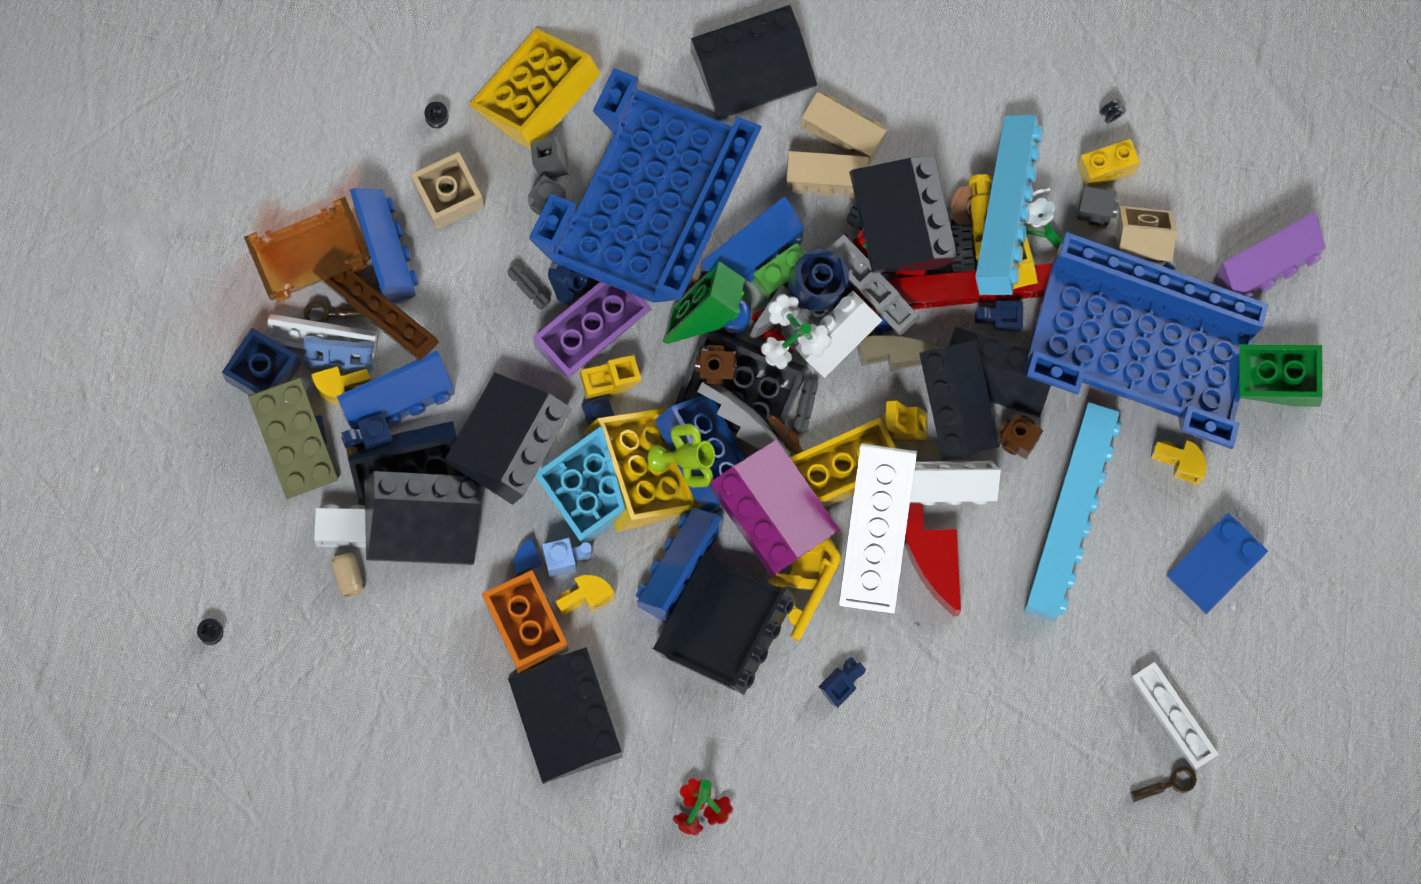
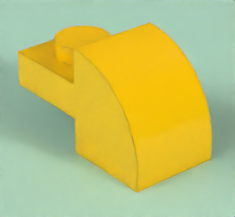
M634 355L609 360L605 365L583 369L579 372L586 399L605 394L613 396L626 392L637 386L642 380Z
M337 366L311 374L319 395L327 402L335 405H340L337 396L371 381L367 369L341 376Z
M897 400L886 401L883 421L891 438L911 441L927 440V413L919 407H906Z
M1187 440L1182 449H1179L1178 445L1169 441L1156 443L1151 459L1175 466L1176 470L1173 477L1196 485L1201 484L1206 473V459L1197 445Z
M583 575L574 578L577 590L568 589L558 596L559 600L555 602L561 616L566 615L585 603L589 610L593 612L615 600V593L611 586L602 578L594 575Z

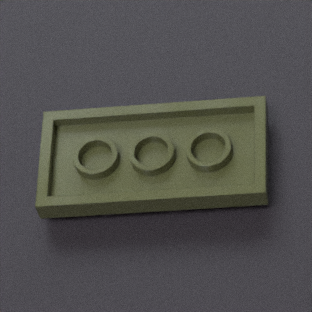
M300 377L248 395L286 499L338 481Z

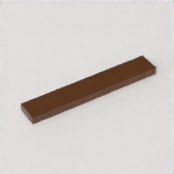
M333 254L313 271L314 275L418 361H421L439 343L435 336Z

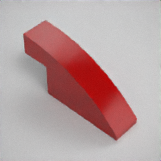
M910 503L904 544L911 563L932 596L951 615L959 616L961 612L957 529L924 530L922 504Z

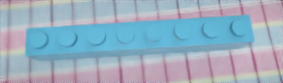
M1036 115L1004 116L976 272V281L980 295H1012L1014 284L1019 282V268L1017 264L1021 263L1023 258L1021 242L1026 241V227L1024 223L1029 221L1030 210L1028 202L1033 200L1031 182L1036 181L1035 162H1039L1040 158L1038 142L1043 141V128L1038 126Z
M1089 402L1084 410L1024 609L1025 612L1053 621L1057 620L1059 614L1064 615L1069 602V599L1064 598L1067 588H1073L1077 574L1073 573L1072 570L1075 563H1080L1084 548L1080 547L1082 537H1088L1092 525L1091 522L1087 521L1089 513H1095L1099 497L1095 496L1097 487H1103L1107 472L1102 471L1105 461L1110 463L1114 451V447L1110 446L1112 436L1117 437L1122 422L1117 421L1120 413L1118 411Z

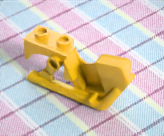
M830 538L792 563V571L789 575L776 574L768 582L781 589L783 586L814 590L803 611L794 606L792 611L787 614L789 623L795 626L789 638L800 642L842 560L840 551Z

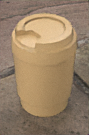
M346 553L332 558L331 568L342 597H350L364 591L362 587L363 581L356 556L353 553Z

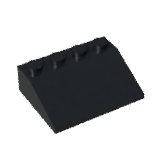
M791 5L691 38V53L718 120L817 86L800 27Z
M911 157L853 169L849 172L872 273L944 269L958 258L935 157Z
M719 330L702 334L675 405L703 395L697 391L706 378H700V372H695L696 356H701V350L708 351V345L724 346V351L736 352L735 379H723V384L719 385L750 406L767 424L769 422L768 417L773 415L777 416L785 425L808 367L790 361L784 369H779L776 365L772 366L767 363L766 355L762 353L761 348ZM713 360L711 363L714 370L719 368L717 360ZM716 402L718 408L720 409L721 404ZM725 419L729 429L739 432L740 426Z
M494 372L443 461L513 505L525 495L572 408L550 393Z
M378 471L372 472L364 479L366 561L474 564L481 509V485L468 476Z
M587 647L558 656L508 678L542 784L622 758V751Z

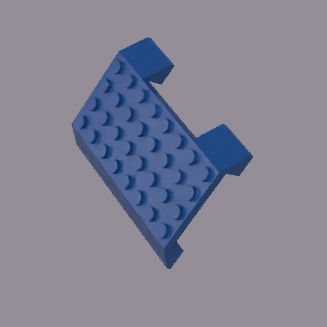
M614 68L593 109V113L614 133L608 149L576 213V203L550 194L529 236V240L553 263L650 302L681 300L762 126L738 116L733 126L638 90V77Z
M1066 232L1048 275L1025 360L1026 377L1077 395L1080 392L1082 383L1175 415L1178 417L1181 432L1233 449L1240 424L1235 422L1240 401L1239 344L1254 343L1255 335L1263 328L1268 304Z

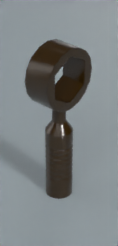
M319 301L309 303L304 309L305 320L311 321L308 316L311 309L322 308L325 312L321 320H314L322 323H327L329 316H336L340 319L366 318L352 307L328 311L326 305Z
M1179 767L1172 773L1170 782H1158L1130 791L1133 802L1163 793L1166 788L1170 787L1179 793H1187L1196 785V774L1188 767ZM1181 772L1187 773L1191 777V785L1181 788L1175 782L1176 774Z

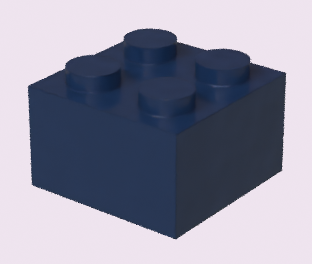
M251 328L223 369L222 374L226 382L247 395H251L290 381L301 366V362L297 354Z

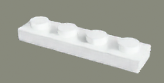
M270 314L268 318L267 337L280 345L304 349L303 339L307 336L347 342L370 341L373 343L371 359L373 360L375 357L376 331ZM352 354V357L360 358V355Z
M1155 662L1130 678L1194 771L1219 755Z

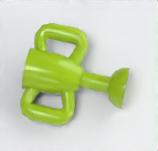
M684 424L676 425L671 429V438L677 449L675 452H668L660 445L650 448L648 464L654 472L664 471L669 463H676L682 467L684 480L690 487H707L713 481L710 467L715 460V451L709 442L701 441L700 432L696 426ZM691 435L692 442L684 444L680 436ZM700 469L704 476L693 477L691 470Z

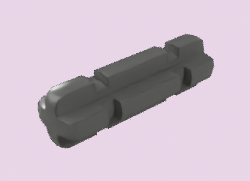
M516 263L508 269V276L513 281H517L516 285L530 300L533 299V303L538 309L542 310L550 303V298L545 292H541V288L527 273L524 274V269Z
M805 380L803 383V393H801L796 413L798 417H795L793 425L795 431L805 433L808 430V419L811 417L815 401L814 395H816L818 382Z

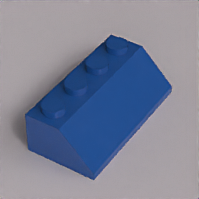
M350 189L354 208L381 294L391 302L416 296L414 286L419 285L415 271H409L406 263L411 261L407 246L401 247L399 241L403 234L399 221L393 222L391 213L395 212L391 197L386 198L383 189Z
M784 196L701 261V278L720 261L745 278L744 284L747 281L752 283L753 274L794 244L800 245L803 242L804 228L787 198Z
M438 351L426 355L421 361L415 360L337 396V399L350 429H359L357 421L383 413L390 428L399 424L402 418L410 414L411 416H417L423 413L426 407L434 403L440 405L449 401L451 396L454 395V390Z
M702 395L669 407L654 421L670 452L677 450L671 438V429L676 425L684 424L696 426L700 432L701 441L709 442L714 448L715 460L710 469L713 474V480L745 460L725 419L717 414L719 408L716 402ZM691 435L680 436L684 444L692 442ZM678 465V467H679V469H680V471H681V473H682V475H683L682 467ZM700 469L691 470L693 477L704 476ZM688 486L700 510L714 513L724 509L708 486L696 488Z
M693 508L690 514L684 513L677 526L680 528L676 537L671 536L664 546L663 550L666 551L663 559L661 561L657 559L649 572L652 574V577L648 584L643 582L635 595V597L639 598L637 600V607L661 621L667 622L704 552H709L721 532V516Z

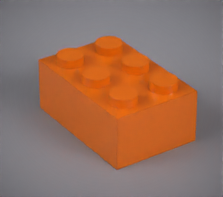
M533 570L482 593L483 601L518 674L569 651L568 643Z

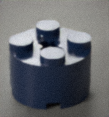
M824 248L809 250L798 260L789 275V292L791 296H795L798 299V307L811 311L826 310L837 302L849 281V271L842 258L833 255L832 251Z

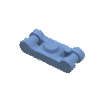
M307 336L303 339V348L306 349L304 365L307 367L330 369L338 366L339 370L355 372L367 369L368 372L373 370V360L371 359L373 343L370 341L347 342L319 339L316 336ZM317 351L323 352V356L317 354ZM352 354L360 355V359H352Z

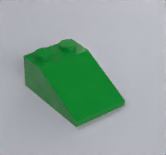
M719 261L681 300L672 306L663 342L670 344L721 329L728 321L733 322L740 312L738 306L744 295L743 285L745 278Z
M1239 344V398L1287 406L1320 407L1323 398L1322 345Z

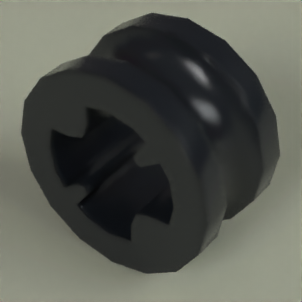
M1119 99L1109 102L1099 111L1101 116L1104 115L1106 117L1104 121L1107 124L1117 120L1126 112L1125 107H1120L1121 101Z
M431 102L426 106L424 115L428 126L438 129L447 124L449 119L448 110L443 103ZM436 110V113H438V110H440L442 118L437 120V117H435V120H433L431 112Z
M208 618L199 623L197 634L204 644L215 645L223 638L224 631L217 620ZM207 626H210L212 629L217 627L218 631H214L215 637L203 636V633H206L205 628Z

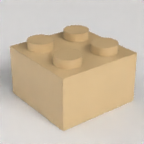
M459 152L410 174L412 185L435 230L484 208L483 198Z
M1120 206L1115 233L1117 250L1138 258L1149 259L1155 263L1173 261L1177 237V227L1173 211Z

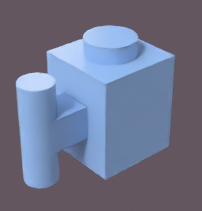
M569 538L542 544L549 578L576 572L575 561L581 559L588 561L592 557L591 545L587 542L575 548H571Z

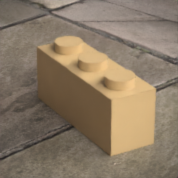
M817 92L801 117V128L851 156L869 157L868 166L883 144L886 136V130L879 122L875 120L869 121L861 117V114L852 107L846 108L838 104V101L828 94L823 95Z
M789 151L786 190L799 195L806 194L807 192H816L821 196L844 194L845 197L855 198L849 172L853 169L867 167L869 157Z

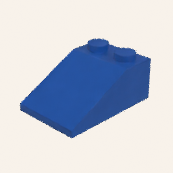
M1227 513L1171 570L1167 577L1207 614L1266 555L1268 550L1235 518Z

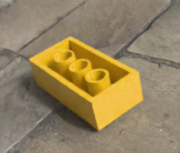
M881 417L790 457L824 508L854 495L861 444L896 448Z

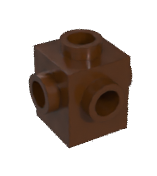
M708 345V351L701 350V356H696L695 372H700V378H706V384H723V379H735L736 352L724 351V346ZM713 360L719 362L717 370H714L711 366Z
M1015 413L1011 421L1006 418L998 432L1002 435L999 443L1007 453L1011 455L1018 454L1027 460L1044 430L1035 426L1036 423L1028 416H1019Z

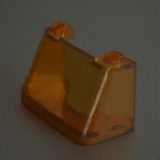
M346 197L333 201L334 207L330 208L329 212L324 208L321 209L320 214L275 232L266 231L267 237H258L257 232L244 237L270 300L275 299L276 302L285 301L292 297L291 293L352 269L353 272H356L368 266L367 262L371 259Z

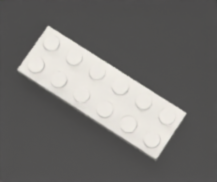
M861 444L840 606L889 613L895 612L917 451Z

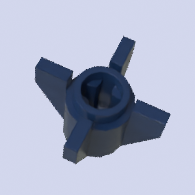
M555 263L551 264L548 271V279L558 301L569 305L574 296L573 292L582 289L590 291L593 288L587 283L588 276Z

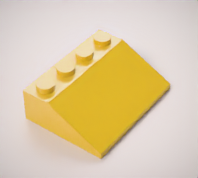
M535 28L469 103V106L514 141L531 150L530 142L545 139L601 73L589 54Z
M667 408L598 418L584 430L586 437L600 426L603 427L626 508L614 522L616 532L641 528L681 516L684 513H690L693 508L700 509L676 463H669L664 471L658 473L654 472L648 464V453L653 446H663L670 452L654 421Z

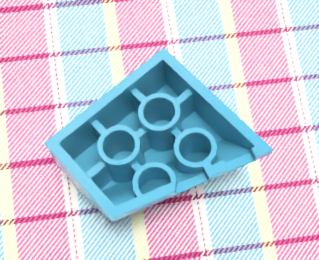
M602 426L537 471L535 475L582 543H589L608 530L626 510Z

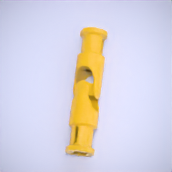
M977 174L971 176L968 180V184L972 188L970 204L977 260H979L991 194L990 184L992 177L987 174Z

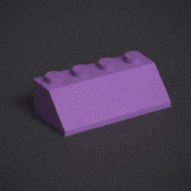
M1313 212L1223 262L1213 279L1216 285L1253 298V293L1260 289L1262 292L1271 289L1277 284L1275 281L1283 276L1285 279H1288L1297 274L1299 267L1305 264L1310 267L1320 261L1321 254L1326 246L1316 214Z
M599 282L533 337L534 347L552 367L570 378L651 311V307L643 298Z

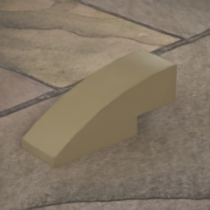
M900 336L865 337L857 345L861 366L888 361L890 371L922 365L920 352L942 348L929 342Z

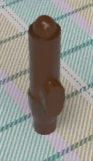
M770 415L768 417V424L782 439L785 446L795 455L803 452L797 436L792 431H788L777 416Z

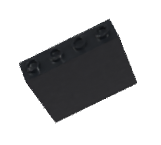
M704 552L653 650L671 662L744 695L747 689L753 685L755 674L760 664L766 660L771 643L780 634L781 625L786 615L792 611L796 596L784 586L781 589L719 561L714 555Z

